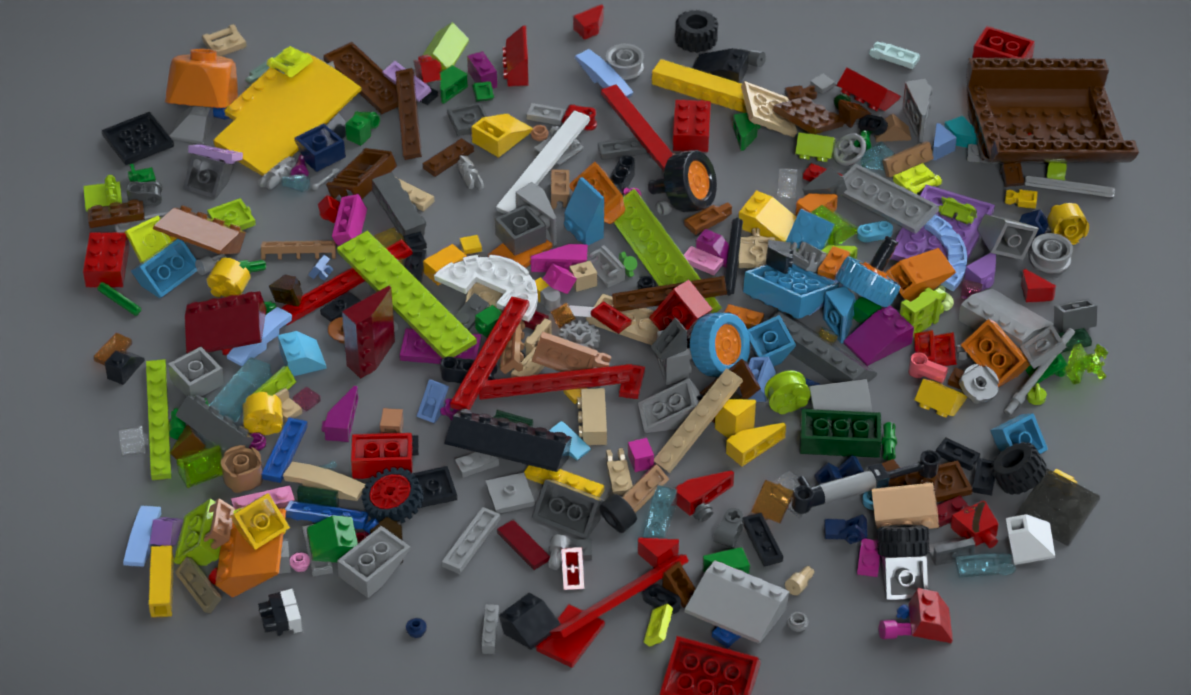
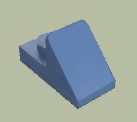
M429 380L417 417L435 423L442 415L440 409L445 405L443 402L449 386Z

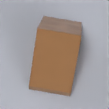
M893 113L885 119L888 122L886 132L881 135H874L876 142L911 140L909 126Z

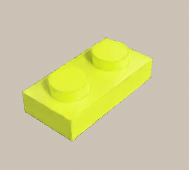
M669 604L652 610L644 643L649 647L663 642L666 638L673 610Z

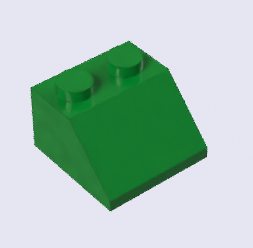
M332 515L307 527L306 530L312 561L337 563L341 557L358 545L352 517Z

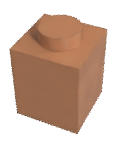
M383 408L380 423L381 434L402 433L404 424L403 409Z

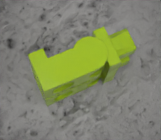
M928 287L915 300L910 302L906 299L901 302L900 315L914 327L913 337H915V333L924 331L932 323L936 324L939 322V316L944 312V306L941 303L946 299V292L942 289L937 288L933 291Z

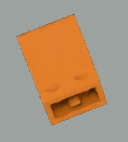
M937 248L900 260L888 269L886 273L889 278L900 285L899 292L903 298L911 302L918 298L928 287L932 290L937 288L954 275L956 271L942 251Z

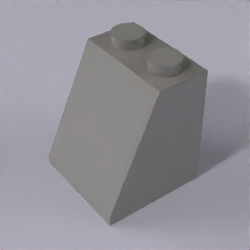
M984 214L978 231L991 253L1023 260L1038 231V227Z

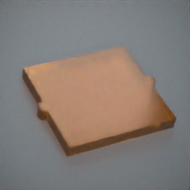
M765 480L751 512L754 514L762 512L765 520L769 519L781 524L794 491L783 487L781 483L775 484Z

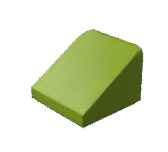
M1049 162L1047 178L1065 180L1067 164Z

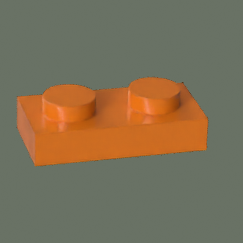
M833 246L818 268V275L835 280V276L845 258L850 257V252Z
M728 304L724 312L738 316L744 322L747 329L762 323L764 320V313Z

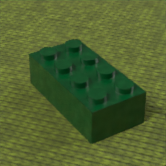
M802 409L800 454L853 455L855 457L880 458L881 413Z

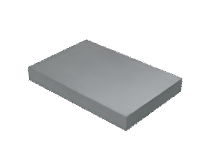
M867 379L809 387L812 409L873 412Z

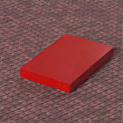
M569 604L558 620L563 624L583 612V610ZM596 618L565 638L554 639L550 635L536 646V651L573 668L603 629L605 621Z

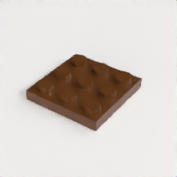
M808 97L776 104L772 110L774 113L814 135L843 127L845 122L838 114L827 111L824 106L813 103Z

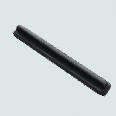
M738 217L732 220L725 275L726 290L729 296L735 293L743 220Z

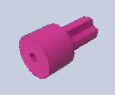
M882 620L879 623L878 630L881 639H896L897 636L912 635L911 623H897L895 620Z

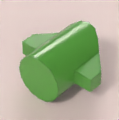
M625 251L619 253V261L625 266V274L628 277L634 276L633 270L637 267L636 258L627 256Z

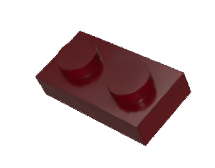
M961 496L937 505L939 528L951 523L952 514L970 507Z

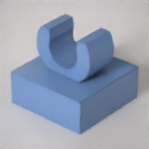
M323 255L308 275L312 279L319 275L325 281L328 277L325 272L330 275L333 271L331 266L326 265L330 259Z

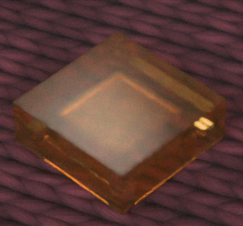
M568 303L551 311L559 328L576 319Z

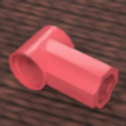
M914 353L910 359L908 372L914 378L924 376L943 383L948 368L929 361L923 353Z

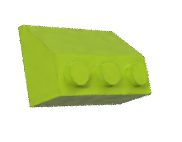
M212 499L207 500L184 516L174 563L181 564L186 557H189L198 566H206L219 558L221 546L216 549L211 548V543L214 539L204 542V536L211 530L213 512L209 513V508L215 503Z

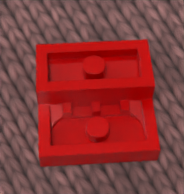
M932 330L914 334L915 353H923L929 361L942 366L957 365L954 332L934 335Z

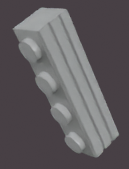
M486 604L482 654H495L499 605Z

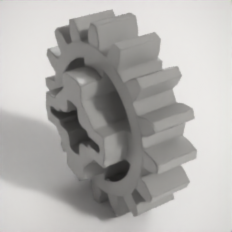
M581 320L577 324L571 321V325L565 324V329H560L559 337L591 349L599 347V329H595L594 324L589 326L588 321L585 324H582Z

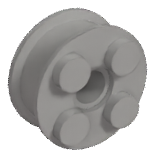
M618 44L612 46L606 53L607 64L623 80H631L642 74L644 70V53L639 47L632 44Z
M1046 233L1039 235L1032 242L1030 261L1036 270L1053 274L1063 273L1071 264L1072 243L1066 237L1059 234Z

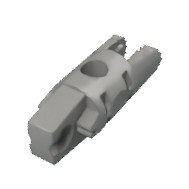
M461 155L457 163L458 169L468 189H473L475 185L477 190H482L484 183L474 164L467 156Z
M289 156L276 164L258 180V185L272 190L290 175L292 168L296 164L295 158Z

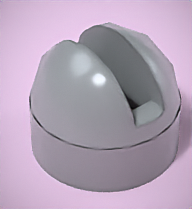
M668 201L657 203L656 209L660 216L670 214L672 207L669 206L670 203Z

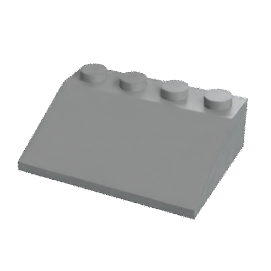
M993 288L972 294L960 305L958 321L976 331L988 319L993 320L1022 353L1023 351L1020 348L1022 344L1051 325L1054 327V324Z
M714 561L703 575L684 612L760 644L786 611L790 591L727 566L724 563Z

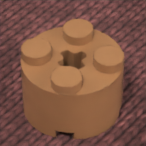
M243 445L228 449L224 453V457L221 459L223 481L234 493L251 490L262 484L261 455L255 448L248 449Z

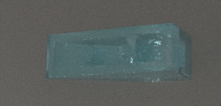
M657 485L642 538L665 539L677 505V489Z

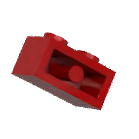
M428 55L418 56V60H413L416 77L421 81L428 83L441 80L440 72L442 68L437 59Z

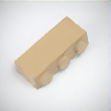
M605 388L581 389V397H577L578 409H582V411H578V423H582V426H579V437H583V441L587 445H607Z

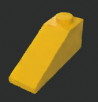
M778 423L742 430L728 438L726 454L743 467L785 439L786 424Z

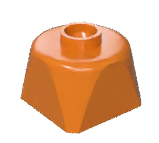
M192 49L190 54L175 56L171 60L166 103L226 108L238 98L236 65L232 59L217 56V51Z

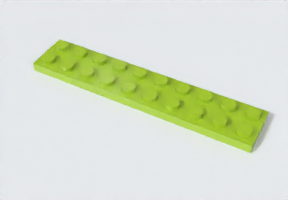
M633 189L625 195L623 201L626 211L614 221V224L657 284L663 286L682 283L687 280H701L639 193ZM715 297L704 298L713 309L710 313H717L722 309Z
M368 230L337 247V253L376 292L387 286L391 287L393 309L442 359L445 357H455L477 344V339Z

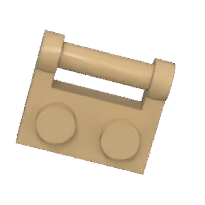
M234 24L221 31L202 35L204 44L208 49L217 51V56H223L247 47L246 41L237 31Z

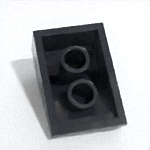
M730 48L699 54L692 69L741 83L748 69L749 51Z

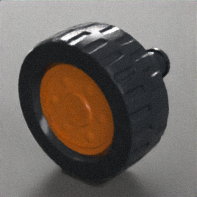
M690 150L675 153L668 159L665 165L664 179L650 181L648 190L653 195L666 193L670 203L681 212L700 211L708 208L715 199L717 191L716 173L710 159L701 151Z

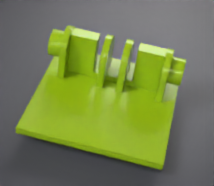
M107 175L103 184L83 186L86 211L95 205L109 206L114 202L122 204L120 182H116L113 175Z

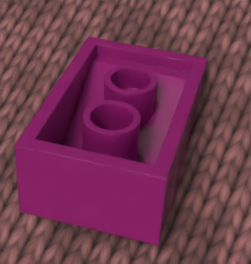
M889 305L875 312L848 336L843 344L868 366L912 344L914 327Z

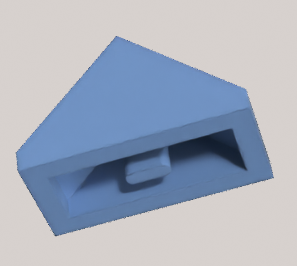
M939 123L936 124L933 148L934 159L932 160H937L955 151L957 137Z

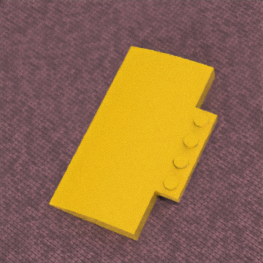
M306 53L311 56L313 62L295 76L289 77L274 68H269L231 103L224 112L226 116L234 121L213 140L214 145L217 148L242 152L243 158L237 162L264 176L276 164L289 156L292 157L299 150L294 137L323 123L327 124L361 91V87L322 60Z

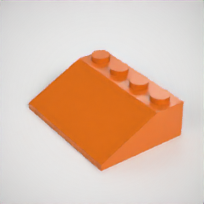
M279 509L285 519L286 510ZM232 522L230 539L221 545L216 586L233 598L278 575L283 533L254 550Z

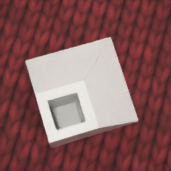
M1029 515L1006 518L1015 565L1056 558L1049 522Z

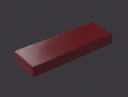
M514 519L497 528V534L533 570L549 562L550 556Z

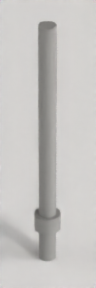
M1071 328L1061 338L1065 345L1075 334V331ZM1054 355L1043 365L1039 366L1022 389L1014 394L1011 398V403L1004 410L1006 415L1010 416L1017 406L1022 405L1025 401V396L1057 355Z

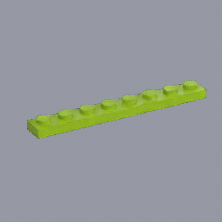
M166 360L146 361L151 479H171Z

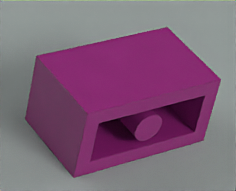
M482 51L468 55V73L474 82L491 81L492 89L497 88V71L485 53Z

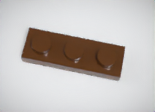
M461 138L422 163L423 169L436 177L458 163L461 155L468 156L473 153L474 146Z

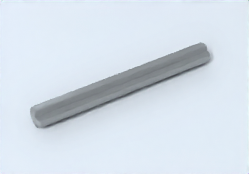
M1029 175L1025 178V186L1109 198H1113L1115 194V188L1109 186Z

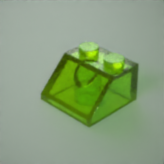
M821 205L810 212L835 224L827 241L829 245L838 246L857 233L858 227L833 209Z
M213 445L176 459L178 473L187 488L222 475L221 447Z

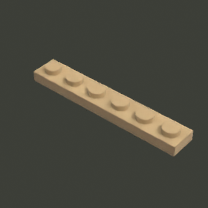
M726 368L654 458V462L670 474L743 382L742 378Z

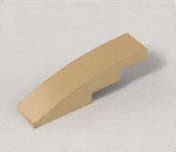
M292 462L283 474L285 481L302 483L304 489L321 491L324 497L358 501L362 495L363 488L366 489L364 483L348 476L304 463Z

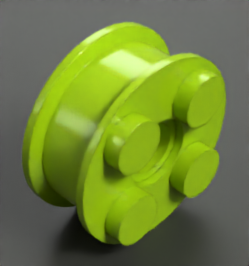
M798 371L778 373L768 380L764 388V393L769 399L771 409L782 415L806 406L811 394L809 387L806 385L805 377Z

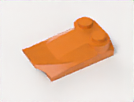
M593 162L569 184L570 189L574 192L579 178L583 177L604 197V222L612 224L626 211L623 195L596 162Z

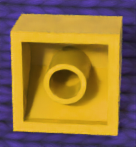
M923 379L914 400L919 402L920 407L930 410L931 407L937 410L936 414L947 418L948 415L955 416L966 401L967 396L935 381Z
M269 493L262 495L229 516L239 533L254 550L290 528Z

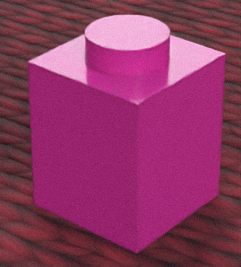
M551 264L543 280L553 289L568 294L577 278L567 269Z
M647 438L628 442V457L634 472L648 470L654 466V453Z

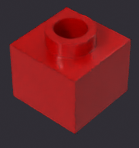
M326 195L318 203L320 216L324 220L335 223L340 202Z

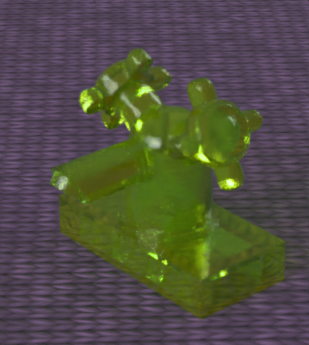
M1081 343L1073 345L1068 366L1065 369L1073 385L1081 383L1085 370L1088 373H1096L1100 379L1107 377L1102 369L1105 362H1100V358L1106 359L1109 352L1103 346L1097 344L1094 349L1095 353L1087 354Z

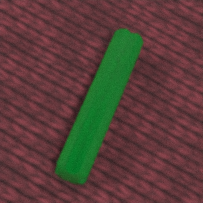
M101 282L97 287L99 292L131 314L138 316L141 312V307L106 283Z

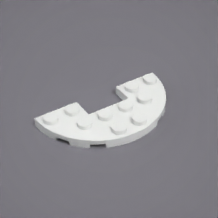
M489 255V257L468 256L464 257L463 261L455 264L449 263L434 275L435 281L464 294L476 282L502 293L503 296L496 303L497 308L500 310L505 309L512 296L529 300L530 306L522 318L527 322L532 318L537 307L538 293L535 280L532 279L526 268L506 257Z

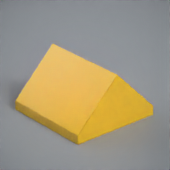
M729 399L715 416V429L729 438L742 430L754 428L756 400Z

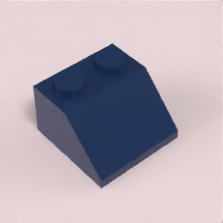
M324 123L294 137L305 162L316 172L346 157L344 140Z

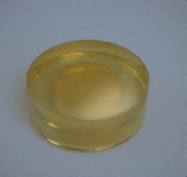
M824 327L819 331V335L825 340L832 343L836 342L838 335Z

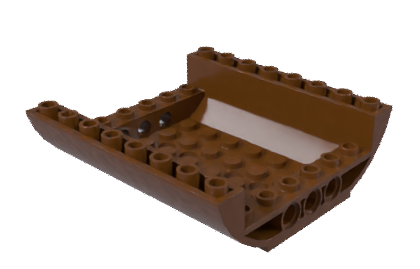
M969 58L967 67L968 116L975 131L976 142L982 161L1054 163L1132 162L1139 154V150L1135 140H1124L1104 87L1109 72L1106 60L1099 58Z

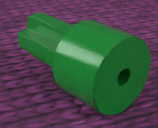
M248 260L238 261L240 263L239 266L243 269L246 267L250 274L251 272L266 269L264 260L252 262Z
M174 408L171 411V421L169 422V436L175 440H178L186 427V423L175 416L178 408Z

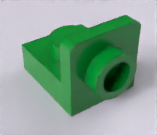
M130 164L131 171H128L130 182H156L152 167L135 171L134 164Z

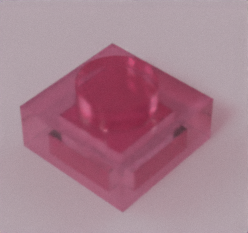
M964 280L961 298L967 299L972 294L982 292L983 284Z
M305 387L293 396V401L305 411H309L321 401L319 394Z

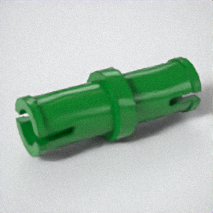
M886 422L883 425V458L886 459L887 455V461L896 458V425L892 424V422Z

